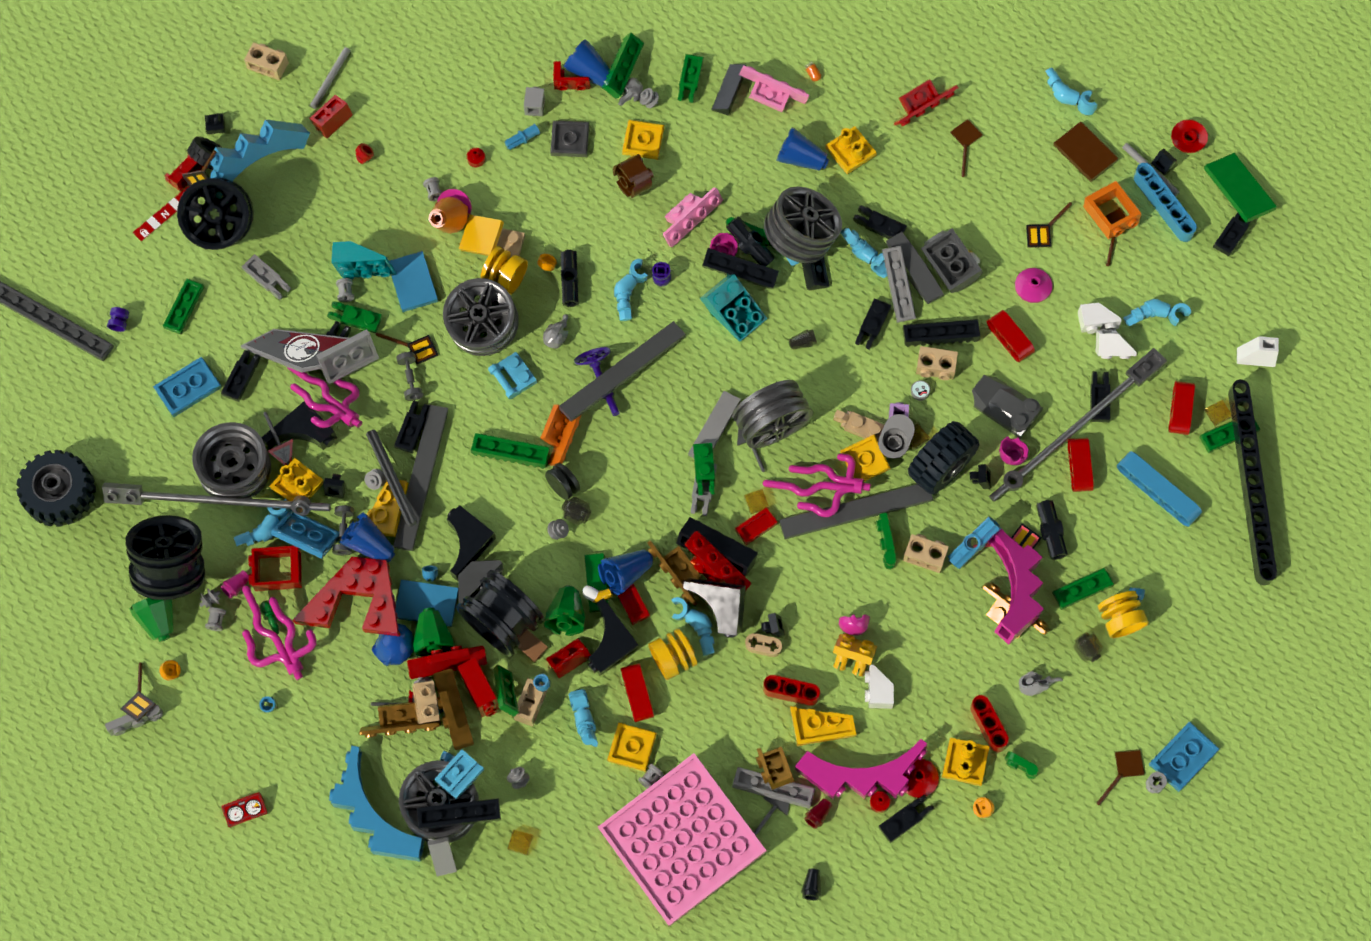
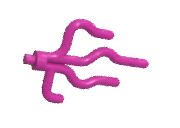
M287 367L288 370L305 382L319 386L322 389L323 399L329 403H316L307 391L295 383L291 384V390L301 396L309 408L315 411H327L334 414L325 421L320 420L316 416L312 417L311 422L319 428H328L339 420H342L349 427L356 426L359 428L362 425V421L359 420V414L349 409V405L360 394L359 388L355 384L341 379L332 382L336 386L352 392L351 395L340 403L329 394L328 384L324 380L312 377L306 372L301 373Z
M839 453L837 459L848 463L846 477L837 475L831 467L825 464H815L810 467L790 465L788 470L792 473L813 474L822 471L834 482H818L808 489H802L790 482L764 480L763 486L790 490L802 497L813 495L821 489L836 490L832 506L828 510H824L813 503L799 502L797 504L798 509L813 511L821 517H831L838 511L841 497L845 493L862 494L863 490L870 491L871 483H864L862 478H853L855 471L854 458L851 455Z
M244 586L242 591L253 612L255 630L262 636L271 638L278 653L262 660L257 659L254 640L250 631L245 629L242 635L247 644L248 660L252 665L261 668L280 661L285 665L288 674L294 675L296 681L302 679L301 670L304 668L299 658L315 648L317 639L314 632L307 630L306 636L309 643L295 651L293 648L295 625L289 617L284 615L276 598L271 597L269 603L275 616L288 629L284 647L281 638L276 632L262 626L260 608L250 588Z

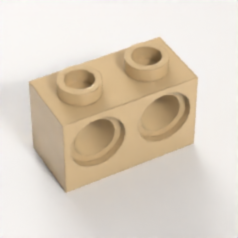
M254 42L244 59L247 69L277 80L281 79L289 64L287 56L283 51L279 49L274 50L265 44Z
M920 346L916 374L926 378L932 376L939 377L941 380H953L958 352ZM929 361L931 365H925L923 362ZM942 364H948L950 368H944Z
M912 534L903 561L940 573L949 546H946L942 541L928 540L927 537L921 534ZM919 546L922 548V551L916 552L912 547ZM937 552L941 557L934 558L931 556V553Z
M527 678L517 703L519 713L514 717V720L533 727L547 691H538L532 679Z
M434 680L412 684L418 723L440 720Z

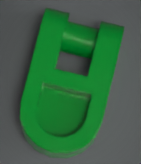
M1008 751L1004 758L1007 761L1006 765L1008 767L1024 771L1028 779H1035L1037 777L1038 767L1035 764Z

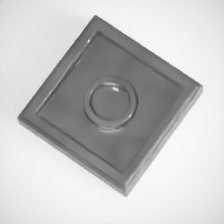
M553 121L551 156L587 157L589 122Z

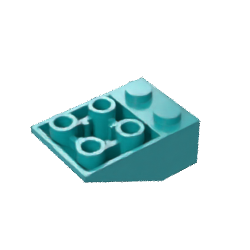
M352 241L333 242L331 263L342 278L354 279L355 277L371 278L372 276L389 277L390 275H396L395 269L386 256Z
M735 274L727 275L700 298L709 312L739 342L768 319Z

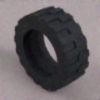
M196 136L187 149V153L194 161L204 166L215 147H222L207 138ZM209 164V166L207 167L211 170L214 169L211 164Z

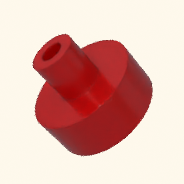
M472 148L468 151L467 161L469 165L480 167L485 163V154L482 149Z
M882 791L875 792L869 802L871 809L877 813L885 812L890 805L889 796Z

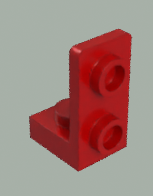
M554 61V89L561 91L567 89L579 91L590 89L589 77H565V68L561 67V61Z

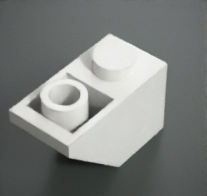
M1100 303L1082 304L1079 307L1078 317L1081 333L1093 334L1096 333V330H1116L1121 324V318Z
M1096 330V353L1101 358L1111 359L1112 356H1119L1122 359H1130L1131 356H1136L1137 352L1116 330Z
M1259 336L1238 347L1237 364L1275 367L1279 352L1278 338Z
M869 665V670L865 671V683H868V690H865V702H868V708L892 709L894 705V684L875 665Z

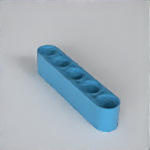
M1148 163L1139 164L1134 175L1135 183L1177 238L1183 242L1190 241L1196 231V223L1154 168Z
M1128 452L1117 464V469L1184 526L1189 527L1202 513L1201 508L1136 453Z

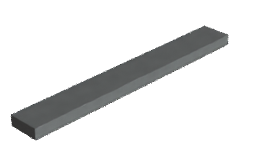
M0 281V304L101 361H104L113 349V344Z
M673 321L562 403L559 409L572 422L685 338L686 334Z
M429 405L406 494L418 523L413 527H409L401 514L393 545L394 548L413 551L449 411L446 407Z
M916 484L840 504L838 511L831 517H821L812 511L781 519L779 523L785 540L878 516L881 513H889L932 502L933 497L932 494H928L921 486Z

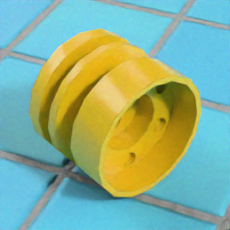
M497 246L486 259L481 271V278L499 283L511 295L521 284L528 267V261L518 255L511 257L510 251Z
M1127 591L1113 595L1098 605L1099 612H1102V619H1111L1105 624L1110 638L1127 636L1149 624L1144 610H1135L1141 605L1140 600H1136L1138 598L1136 591Z
M679 628L674 630L676 639H674L671 633L667 634L668 644H665L661 638L648 643L650 652L667 681L679 675L677 665L680 664L685 671L689 669L686 661H688L691 667L697 665L694 649L688 638Z

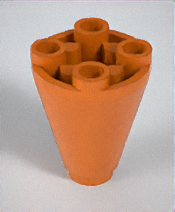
M455 197L440 199L429 214L430 224L440 231L449 234L460 232L468 221V207Z

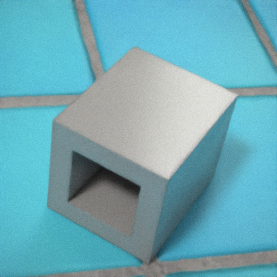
M536 86L526 87L524 100L525 115L543 117L545 104L544 89Z

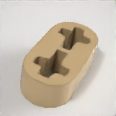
M757 633L749 634L746 637L745 647L751 653L776 657L782 651V643L775 637ZM753 639H757V643L763 645L756 644L755 647H751L749 641L752 642ZM772 643H775L778 649H775L774 652L770 651V647H767L765 645L771 646Z

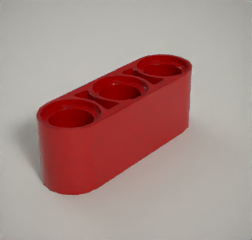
M1001 310L987 320L989 329L1017 362H1021L1035 352L1033 344L1004 310Z
M1175 381L1169 420L1170 433L1189 435L1195 392L1194 383Z
M1068 439L1072 491H1093L1094 482L1089 439Z
M640 663L620 668L634 722L653 718L654 714Z
M776 675L767 676L763 682V691L769 697L813 706L819 701L820 689L815 684ZM775 683L777 688L771 690L767 687V684ZM788 687H794L797 690V692L794 694H789L786 691V689ZM808 691H813L816 694V697L808 698L806 696V693Z
M978 695L971 703V713L988 746H990L989 748L994 752H1002L1008 744V735L989 699L984 695ZM980 702L984 704L985 709L979 710L975 704ZM991 720L994 723V727H987L984 721ZM994 738H1001L1004 744H995Z

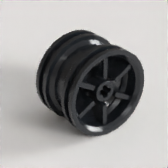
M209 178L193 183L185 190L177 207L178 223L183 234L189 241L204 249L218 250L238 243L247 235L253 223L254 210L248 193L240 185L226 178ZM217 192H221L223 194V197L221 199H218L216 197ZM203 197L205 203L199 204L198 198ZM232 204L237 207L235 212L230 210ZM217 209L219 216L214 219L210 212ZM197 215L201 217V222L199 223L194 221V217ZM227 223L233 224V228L231 230L227 229ZM210 228L215 229L214 235L208 233Z
M156 516L139 522L128 531L125 545L127 557L130 561V584L138 594L150 599L170 600L191 594L201 586L205 579L204 559L201 555L203 549L202 534L200 528L193 521L179 516Z
M489 570L487 577H483L480 580L483 588L474 598L465 596L463 598L464 604L459 603L456 609L462 618L482 638L502 654L512 657L515 654L513 649L518 650L521 647L518 639L527 629L535 631L538 628L537 623L542 624L545 621V617L532 600L516 585L498 572Z

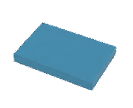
M423 251L389 261L396 271V275H391L402 312L438 302Z
M202 357L153 386L173 418L222 388Z
M292 510L271 531V535L321 559L341 539L338 531L306 516L297 515Z
M401 580L395 608L397 617L402 620L418 622L419 614L425 608L432 607L435 610H439L446 626L452 627L459 590L456 587Z
M1189 721L1149 765L1156 772L1163 773L1167 782L1179 792L1219 751V748Z

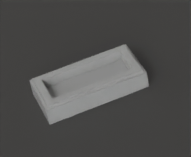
M448 836L428 841L436 875L441 876L457 872Z

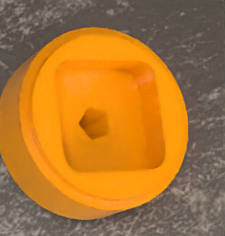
M541 254L537 263L542 269L553 271L557 265V260L550 254Z
M167 660L161 664L159 672L163 679L171 681L180 675L181 668L176 661Z
M981 797L974 802L973 811L978 817L988 818L994 812V804L990 799Z

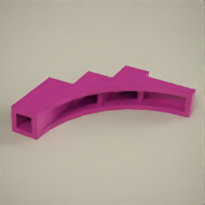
M1000 529L988 543L1002 559L1008 572L1011 585V601L1007 614L1000 621L994 632L1010 645L1039 618L1044 609L1037 601L1032 599L1043 584L1032 571L1037 568L1043 557L1029 545L1022 548L1003 529Z
M920 739L909 751L899 758L883 765L869 768L837 766L821 760L807 751L796 764L795 770L832 800L836 796L839 798L846 790L845 785L863 799L867 796L871 797L878 788L876 784L896 799L899 795L903 796L909 789V786H907L909 779L904 775L909 776L915 768L913 765L917 759L922 760L928 752L926 750L927 743Z

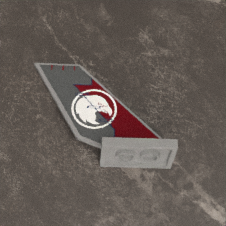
M273 329L241 345L242 349L301 373L322 369L328 384L379 359L367 329L351 338Z

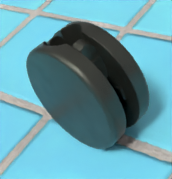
M556 463L551 470L545 473L546 480L551 488L565 500H569L573 494L580 490L579 482L574 474L561 463Z

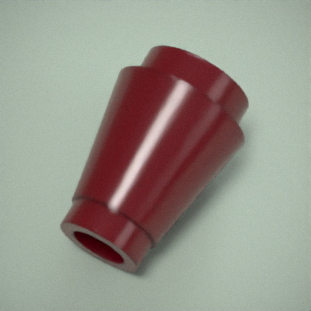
M823 798L806 813L805 822L814 829L821 827L832 804Z

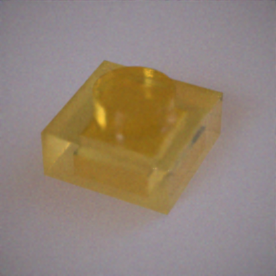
M1223 400L1205 409L1214 426L1231 418V412Z
M918 423L914 425V435L910 443V447L913 450L919 448L930 438Z
M763 489L744 495L750 514L760 512L766 507L769 509Z
M513 829L507 849L527 856L533 835Z

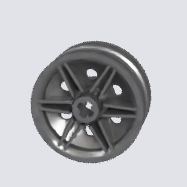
M791 187L784 190L764 220V231L771 245L783 256L800 263H814L821 260L842 230V220L833 203L819 192L806 187Z
M475 278L464 281L450 292L443 308V320L448 333L460 349L471 355L489 356L505 349L517 333L519 318L513 300L507 290L493 280ZM479 295V296H480L479 301H478V302H475V301H474L475 296ZM496 301L499 305L492 306V303ZM466 308L467 311L460 312V309ZM480 313L483 314V316L479 317L476 314ZM501 320V325L496 326V321ZM464 326H469L468 332L463 331ZM487 333V336L482 338L480 334Z
M795 380L779 381L756 391L744 399L732 413L738 428L742 430L743 438L746 440L748 447L752 449L766 447L789 437L801 429L813 415L812 409L809 407L807 400L803 398V393Z
M236 422L218 424L201 435L193 450L192 462L194 470L202 487L210 496L252 498L265 487L269 480L271 461L261 436L245 424ZM246 448L250 449L249 453H245ZM217 456L216 461L212 462L211 458ZM236 477L240 480L237 484H235Z
M431 761L418 766L406 777L400 789L399 807L401 814L410 830L426 842L448 836L449 843L465 836L473 827V825L467 824L464 826L419 830L417 808L479 801L478 793L473 783L457 800L439 784L438 786L433 785V780L450 763L447 761ZM419 791L424 792V796L417 798ZM438 797L442 800V802H436L435 798Z

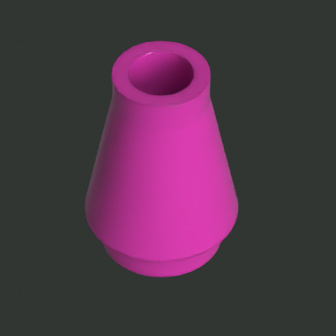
M242 570L237 575L223 582L221 586L222 591L229 598L236 597L247 581H249V575Z

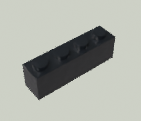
M691 517L687 520L679 532L676 544L689 550L685 543L695 531H698L745 577L748 575L755 564L758 552Z

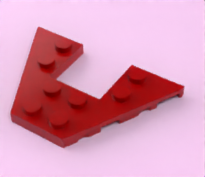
M351 557L295 616L293 622L297 625L330 628L342 594L373 597L362 630L366 633L400 636L397 624L398 617L395 611V598L391 586L392 579L389 574V563L386 560Z

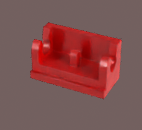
M334 95L310 117V120L317 131L321 130L323 136L329 138L353 114L348 104L337 95Z
M188 155L171 174L166 173L164 175L166 177L165 180L181 192L188 185L182 174L200 171L204 166L194 161Z

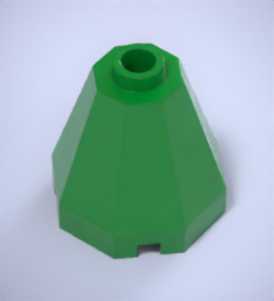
M564 586L558 590L546 611L544 627L559 635L561 631L566 632V636L582 633L585 615L580 593L573 586Z
M146 598L129 608L132 616L153 640L162 642L170 639V634L173 633L172 599L156 600Z
M425 608L419 614L413 643L416 656H429L431 651L443 649V653L451 651L450 647H455V642L439 610H435V608Z

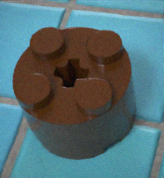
M639 154L631 156L613 167L614 176L617 175L619 179L616 182L627 197L631 196V198H634L652 187L651 179L654 177L653 172L650 168H646Z

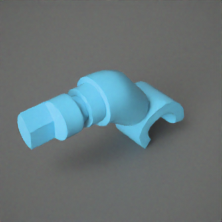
M1049 68L1045 71L1050 77L1047 83L1053 88L1054 97L1059 102L1074 106L1078 104V110L1084 115H1092L1096 111L1098 104L1088 102L1092 91L1088 90L1079 95L1080 92L1069 88L1068 85L1061 82L1062 80L1054 68Z
M842 229L841 235L850 244L853 254L858 259L871 264V269L874 273L885 278L887 272L883 253L878 255V252L866 240L859 237L856 230Z
M642 259L634 260L630 265L629 274L624 276L615 285L614 297L619 302L617 303V310L620 321L632 319L631 304L629 302L632 290L637 283L647 280L648 275L646 273L638 274L635 271L641 268Z
M1151 299L1145 301L1144 305L1140 306V309L1135 308L1131 310V314L1123 317L1127 326H1131L1144 320V317L1153 318L1156 316L1166 318L1168 316L1170 323L1176 326L1179 319L1176 317L1175 312H1181L1184 316H1190L1191 308L1184 303L1176 304L1171 308V305L1164 301Z
M267 507L270 515H266L262 523L253 529V532L247 531L233 537L236 545L239 546L246 543L247 546H251L254 544V541L266 542L274 537L271 535L272 529L291 509L281 508L280 510H274V508Z
M675 597L671 599L675 605H683V611L680 614H674L672 618L675 620L686 619L685 622L694 628L698 637H701L699 641L703 656L715 653L713 644H715L714 638L710 636L712 633L711 628L713 627L710 618L702 612L694 609L690 610L689 605L682 598Z
M584 689L572 691L568 696L572 711H577L574 713L577 732L585 745L597 747L595 722L590 709H586L590 707L586 691Z

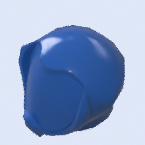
M398 624L400 636L379 634L375 645L372 647L373 654L385 666L400 665L408 660L413 653L414 637L405 625Z

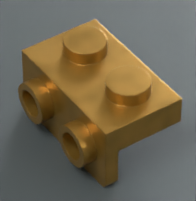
M782 747L764 754L761 748L757 749L759 756L756 757L759 768L764 769L761 775L765 784L769 783L771 789L774 790L795 782Z

